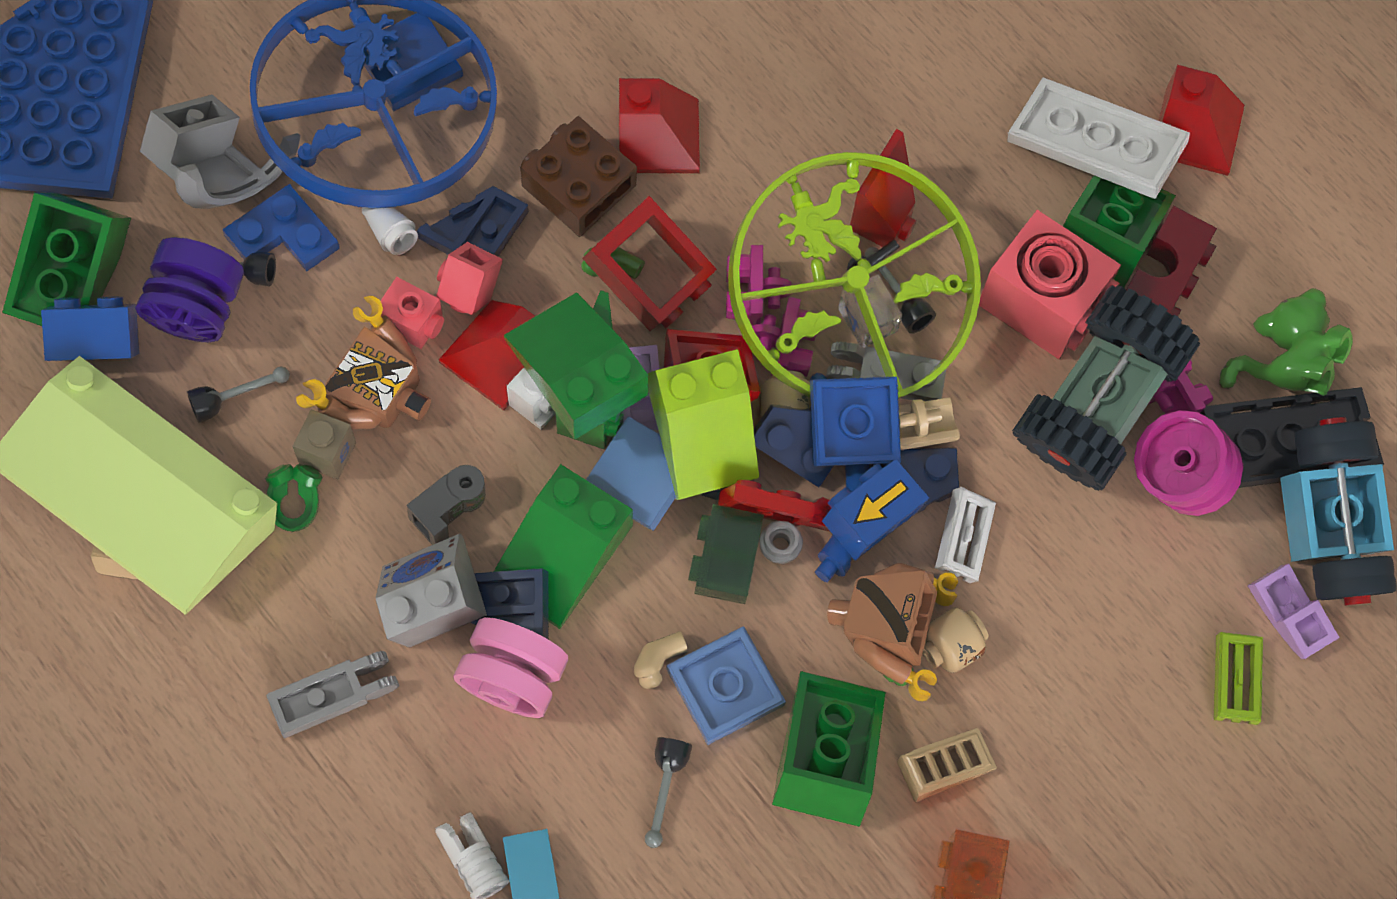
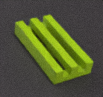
M1219 632L1216 635L1214 720L1223 721L1224 719H1230L1231 722L1236 723L1247 721L1248 724L1258 725L1261 722L1263 637ZM1229 643L1233 644L1231 709L1227 708ZM1244 645L1250 646L1249 711L1242 710Z

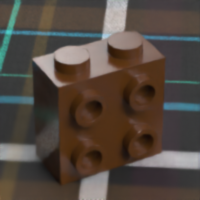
M577 116L568 125L566 123L560 125L553 132L547 144L540 150L534 149L527 154L520 167L522 187L578 237H581L636 186L637 166L580 116Z

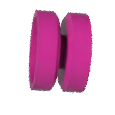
M1179 410L1160 416L1144 430L1137 442L1134 456L1137 478L1145 489L1164 505L1179 514L1200 516L1215 512L1232 499L1241 484L1244 466L1239 448L1230 436L1213 420L1198 412Z

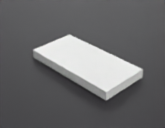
M1043 77L1009 130L1007 142L1155 199L1186 147L1190 132Z

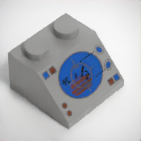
M457 534L382 566L375 599L387 640L410 648L487 616L466 544L461 534Z

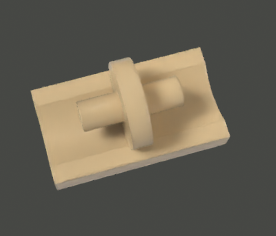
M950 397L924 402L922 399L912 400L911 404L899 406L901 450L959 440L960 434L954 420Z

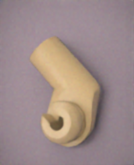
M680 631L649 642L643 647L634 665V674L636 677H639V684L643 688L650 689L660 685L663 679L660 670L664 661L688 652L686 642Z

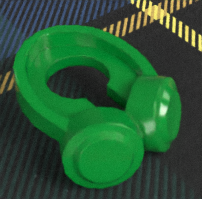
M283 464L270 471L268 476L265 477L269 485L267 496L277 503L276 526L285 531L296 532L305 529L313 522L319 509L317 487L323 478L315 468L305 464H297L295 467L291 464ZM292 479L298 482V495L304 499L306 505L304 513L295 519L286 517L281 511V501L288 495V482Z

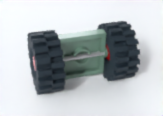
M1110 286L1085 322L1088 324L1087 329L1090 330L1089 333L1094 338L1052 399L1049 396H1041L1040 394L1034 397L1012 430L1013 435L1017 437L1021 444L1027 446L1026 449L1038 455L1039 459L1046 464L1049 463L1055 467L1054 469L1058 472L1068 475L1070 479L1076 482L1080 481L1088 488L1092 487L1094 490L1102 491L1127 455L1126 449L1121 445L1164 379L1167 382H1175L1200 346L1198 336L1192 333L1193 330L1188 325L1182 324V320L1178 316L1171 315L1167 312V308L1161 304L1159 306L1152 302L1151 298L1145 295L1141 297L1136 291L1129 288L1126 290L1122 286Z

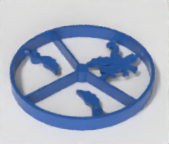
M307 0L282 17L261 43L251 70L250 99L254 126L260 142L274 163L289 178L310 192L334 202L356 207L388 208L409 205L437 195L455 184L475 165L484 152L493 131L497 104V86L491 60L479 38L462 19L434 0ZM358 5H387L419 13L441 24L461 41L404 71L395 60H390V58L396 57V48H393L391 52L387 51L389 45L383 43L384 39H391L394 42L399 41V36H396L397 30H383L386 26L394 25V20L388 19V15L383 14L380 22L374 24L371 22L366 10L362 7L359 8ZM349 6L351 9L349 18L354 28L340 31L329 25H323L309 30L304 22L322 13ZM295 29L299 34H305L306 41L310 44L317 43L320 40V36H325L342 47L348 46L345 48V55L341 58V63L344 66V75L351 78V83L354 85L352 91L258 107V86L265 64L273 50L291 31ZM365 50L369 54L368 68L370 70L377 66L379 71H383V66L386 64L394 77L384 82L377 79L368 80L362 88L360 86L361 71L366 62ZM471 52L480 65L488 91H483L478 96L476 90L471 86L464 89L461 94L444 86L440 89L432 88L428 94L420 96V103L415 106L414 115L419 116L431 111L446 110L450 105L456 104L461 105L464 110L471 111L477 107L479 97L480 101L490 103L485 126L478 140L459 162L440 175L423 182L385 107L386 97ZM364 105L367 109L378 112L414 185L393 190H361L328 182L300 167L301 165L303 167L313 166L316 163L318 154L324 149H334L345 141L361 136V129L357 127H348L344 123L336 126L327 124L324 129L317 130L313 137L312 145L304 143L298 149V157L290 159L271 138L264 123Z

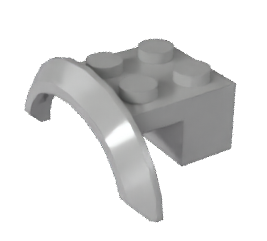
M214 95L150 111L140 152L175 181L176 191L180 198L193 208L211 209L237 203L269 186L283 172L271 158L260 169L232 146L240 117ZM298 133L283 137L279 146L290 159L295 157L301 136Z

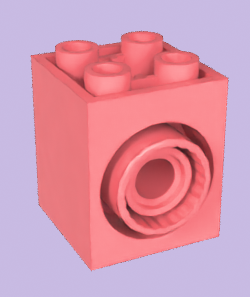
M1036 210L991 268L980 297L979 306L1057 359H1060L1067 348L1075 351L1088 333V324L1085 322L1107 289L1112 285L1115 287L1119 286L1120 283L1114 280L1121 264L1039 210Z

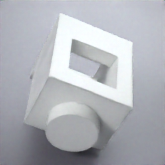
M523 368L507 385L509 406L542 430L555 415V411L526 369Z

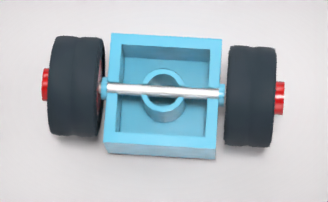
M1346 417L1320 420V426L1305 428L1295 432L1297 459L1299 466L1303 468L1329 467V469L1302 471L1280 477L1291 562L1341 557L1342 560L1313 565L1312 571L1317 600L1344 599V606L1372 603V595L1388 594L1397 591L1392 556L1363 558L1360 556L1394 550L1383 466L1378 464L1348 467V464L1370 461L1378 457L1375 426L1373 422L1369 421L1347 422Z

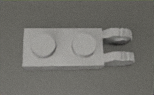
M836 341V343L832 344L830 353L833 357L860 363L862 366L861 371L842 365L829 366L826 374L828 379L886 377L875 348L868 346L863 348L859 344ZM888 350L902 389L920 381L941 362V360ZM946 369L933 381L901 399H922L923 402L942 399Z
M375 652L353 662L349 659L268 693L266 696L283 738L285 739L368 703L367 700L377 699L397 689L399 683L396 676H386L362 687L357 678L358 675L368 674L387 665L389 659L386 652Z

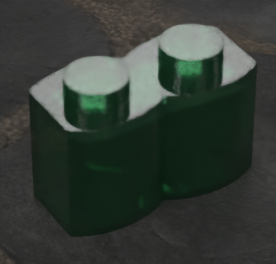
M715 504L712 506L711 516L702 514L697 540L705 541L702 556L693 555L688 578L689 581L696 582L694 594L740 604L746 603L763 522V514Z

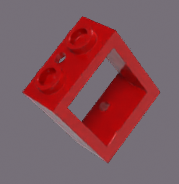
M650 196L582 258L649 331L660 323L665 329L670 326L684 312L679 305L688 297L696 301L712 286L707 279L717 270ZM645 222L657 232L695 274L660 309L610 256Z

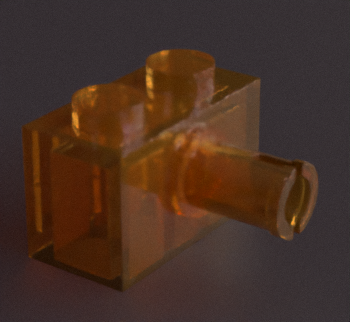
M956 829L949 837V841L942 840L937 867L944 869L942 885L934 886L931 899H1001L1010 840Z

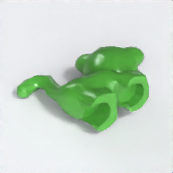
M1311 288L1298 297H1291L1282 301L1271 313L1258 317L1253 323L1258 333L1272 338L1280 348L1287 351L1276 357L1269 365L1260 363L1247 355L1231 358L1221 370L1219 384L1225 389L1232 388L1236 383L1238 372L1247 371L1255 378L1269 381L1284 390L1309 391L1324 396L1329 391L1335 377L1334 363L1343 364L1350 353L1353 344L1351 330L1342 325H1336L1327 331L1330 318L1325 309V294L1321 290Z

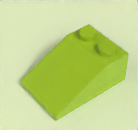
M738 349L647 373L649 375L648 393L677 500L735 484L738 480L759 478L750 395Z

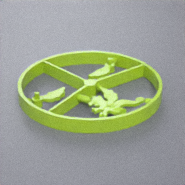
M858 152L828 154L803 162L782 174L763 191L747 211L733 241L729 260L728 283L730 301L736 323L744 340L760 363L774 377L810 398V385L795 377L777 362L780 358V352L783 354L792 352L797 347L800 339L803 337L812 338L820 331L840 324L841 319L837 316H829L824 310L819 313L808 311L804 317L796 319L791 333H785L777 339V349L774 348L767 351L752 328L743 301L842 286L845 291L854 293L885 376L897 377L898 399L915 392L933 381L955 360L972 331L980 302L981 276L978 254L969 228L957 207L935 183L922 173L901 162L875 154ZM846 165L847 175L851 179H847L846 182H839L833 186L826 203L813 206L808 191L802 192L799 182H796L797 176L807 171L825 166ZM859 166H866L888 172L912 184L937 206L947 219L948 224L878 264L871 266L868 260L865 258L861 259V250L858 247L860 238L853 234L852 226L844 225L842 220L831 218L840 209L842 191L845 190L847 194H854L859 191L860 184L855 178L858 177ZM788 182L792 184L791 186L795 194L790 198L796 212V217L791 218L784 213L779 214L778 218L781 219V222L778 224V228L789 224L795 227L791 234L785 236V239L789 240L788 246L790 247L795 244L797 236L804 237L805 242L803 246L808 247L809 250L807 252L801 251L800 254L806 259L814 258L811 261L814 282L741 293L740 257L750 222L764 200L783 183ZM952 228L964 257L967 281L962 282V279L955 274L949 275L943 281L929 273H925L922 276L914 274L909 281L900 284V292L895 295L893 302L896 304L911 298H925L931 292L954 295L962 291L967 293L963 321L956 339L941 362L920 381L902 389L864 287L869 282V274ZM823 233L828 235L830 243L842 248L858 261V266L850 268L843 274L842 278L826 280L823 263L818 258H822L825 262L830 261L829 254H835L836 248L825 240Z

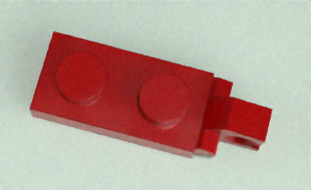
M738 480L735 484L720 491L718 508L771 521H786L796 527L805 525L830 532L822 522L831 510V507L828 505L830 500L821 497L813 502L801 500V494L798 492L777 490L774 493L762 490V484L750 480Z

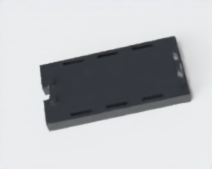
M1362 387L1328 391L1324 396L1318 393L1211 405L1206 406L1200 412V414L1213 420L1230 436L1239 448L1244 466L1239 488L1281 483L1280 477L1297 472L1329 469V467L1303 468L1299 466L1295 432L1305 428L1320 426L1319 421L1324 419L1346 417L1347 422L1368 421L1371 418ZM1330 401V402H1323V403L1311 404V403H1314V402ZM1289 405H1290V407H1282V408H1274V409H1271V408H1273V407H1281V406H1289ZM1249 410H1251L1250 412H1242V413H1234V414H1231L1232 412H1241V411H1249ZM1377 438L1378 457L1370 461L1348 464V467L1378 464L1383 466L1384 462Z

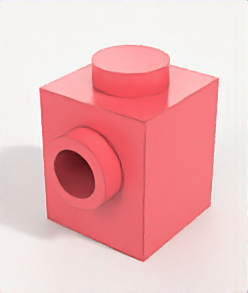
M466 242L448 254L447 259L442 263L437 274V280L440 282L436 297L448 303L457 312L473 315L491 301L503 259Z
M396 277L381 299L383 307L381 317L387 316L404 335L408 343L422 349L429 338L434 339L439 334L443 326L444 317L440 299Z

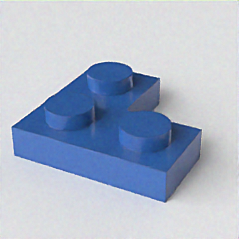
M290 184L222 229L225 238L244 260L251 253H268L283 243L306 271L340 249L337 239Z

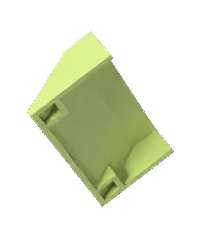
M80 356L46 383L0 441V474L185 615L275 531L277 503Z

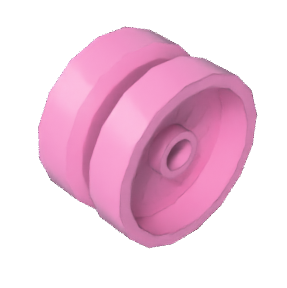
M484 617L479 619L470 638L471 646L477 653L462 656L453 675L454 681L469 693L496 707L525 717H544L552 699V691L546 683L560 680L568 662V655L559 646L529 629L496 618Z

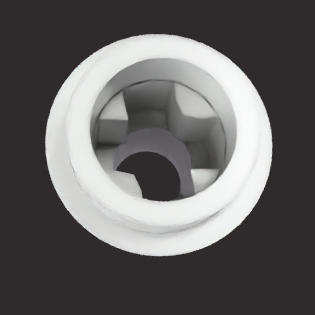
M362 207V214L365 216L384 251L391 252L393 255H402L415 245L418 234L415 231L414 222L395 208Z

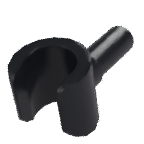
M893 239L873 255L871 254L867 258L861 256V259L865 258L871 266H874L900 248V246ZM852 258L848 263L847 271L853 266H858V261Z

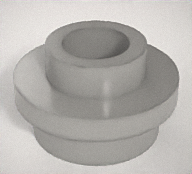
M775 521L763 529L759 544L763 555L768 560L784 564L798 557L802 549L803 538L795 525L786 521ZM777 538H784L789 546L785 549H778L774 546L773 541Z

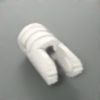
M470 812L460 817L461 819L459 820L461 830L470 847L464 848L450 824L445 823L435 828V832L454 868H457L467 891L470 892L471 899H486L502 890L510 881L507 875L503 873L501 865L496 861L495 854L490 850L491 846L473 814Z

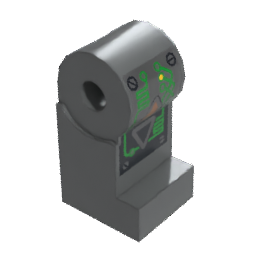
M460 465L406 505L409 520L432 545L449 538L448 525L464 512H472L478 509L484 503L486 494L483 474L475 466Z

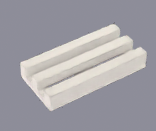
M963 487L953 490L935 565L936 569L940 571L948 570L950 571L949 573L954 574L956 577L962 576L964 577L963 581L968 583L979 581L996 502ZM978 505L980 509L974 531L973 520ZM972 539L967 565L965 566L963 564L968 542Z

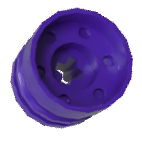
M177 237L162 239L158 244L150 266V271L154 278H148L142 287L143 294L138 298L135 306L137 314L148 324L173 336L197 342L208 343L218 341L225 330L224 322L231 313L227 303L232 302L236 298L244 276L242 265L224 251L203 242Z

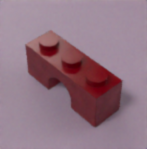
M1173 205L1146 254L1162 263L1168 272V276L1154 277L1137 269L1126 290L1128 288L1132 289L1141 297L1145 295L1151 298L1152 302L1159 306L1161 304L1167 308V312L1171 315L1179 316L1181 309L1176 307L1175 304L1180 296L1188 299L1199 280V277L1192 273L1197 264L1206 267L1217 247L1210 243L1217 228Z

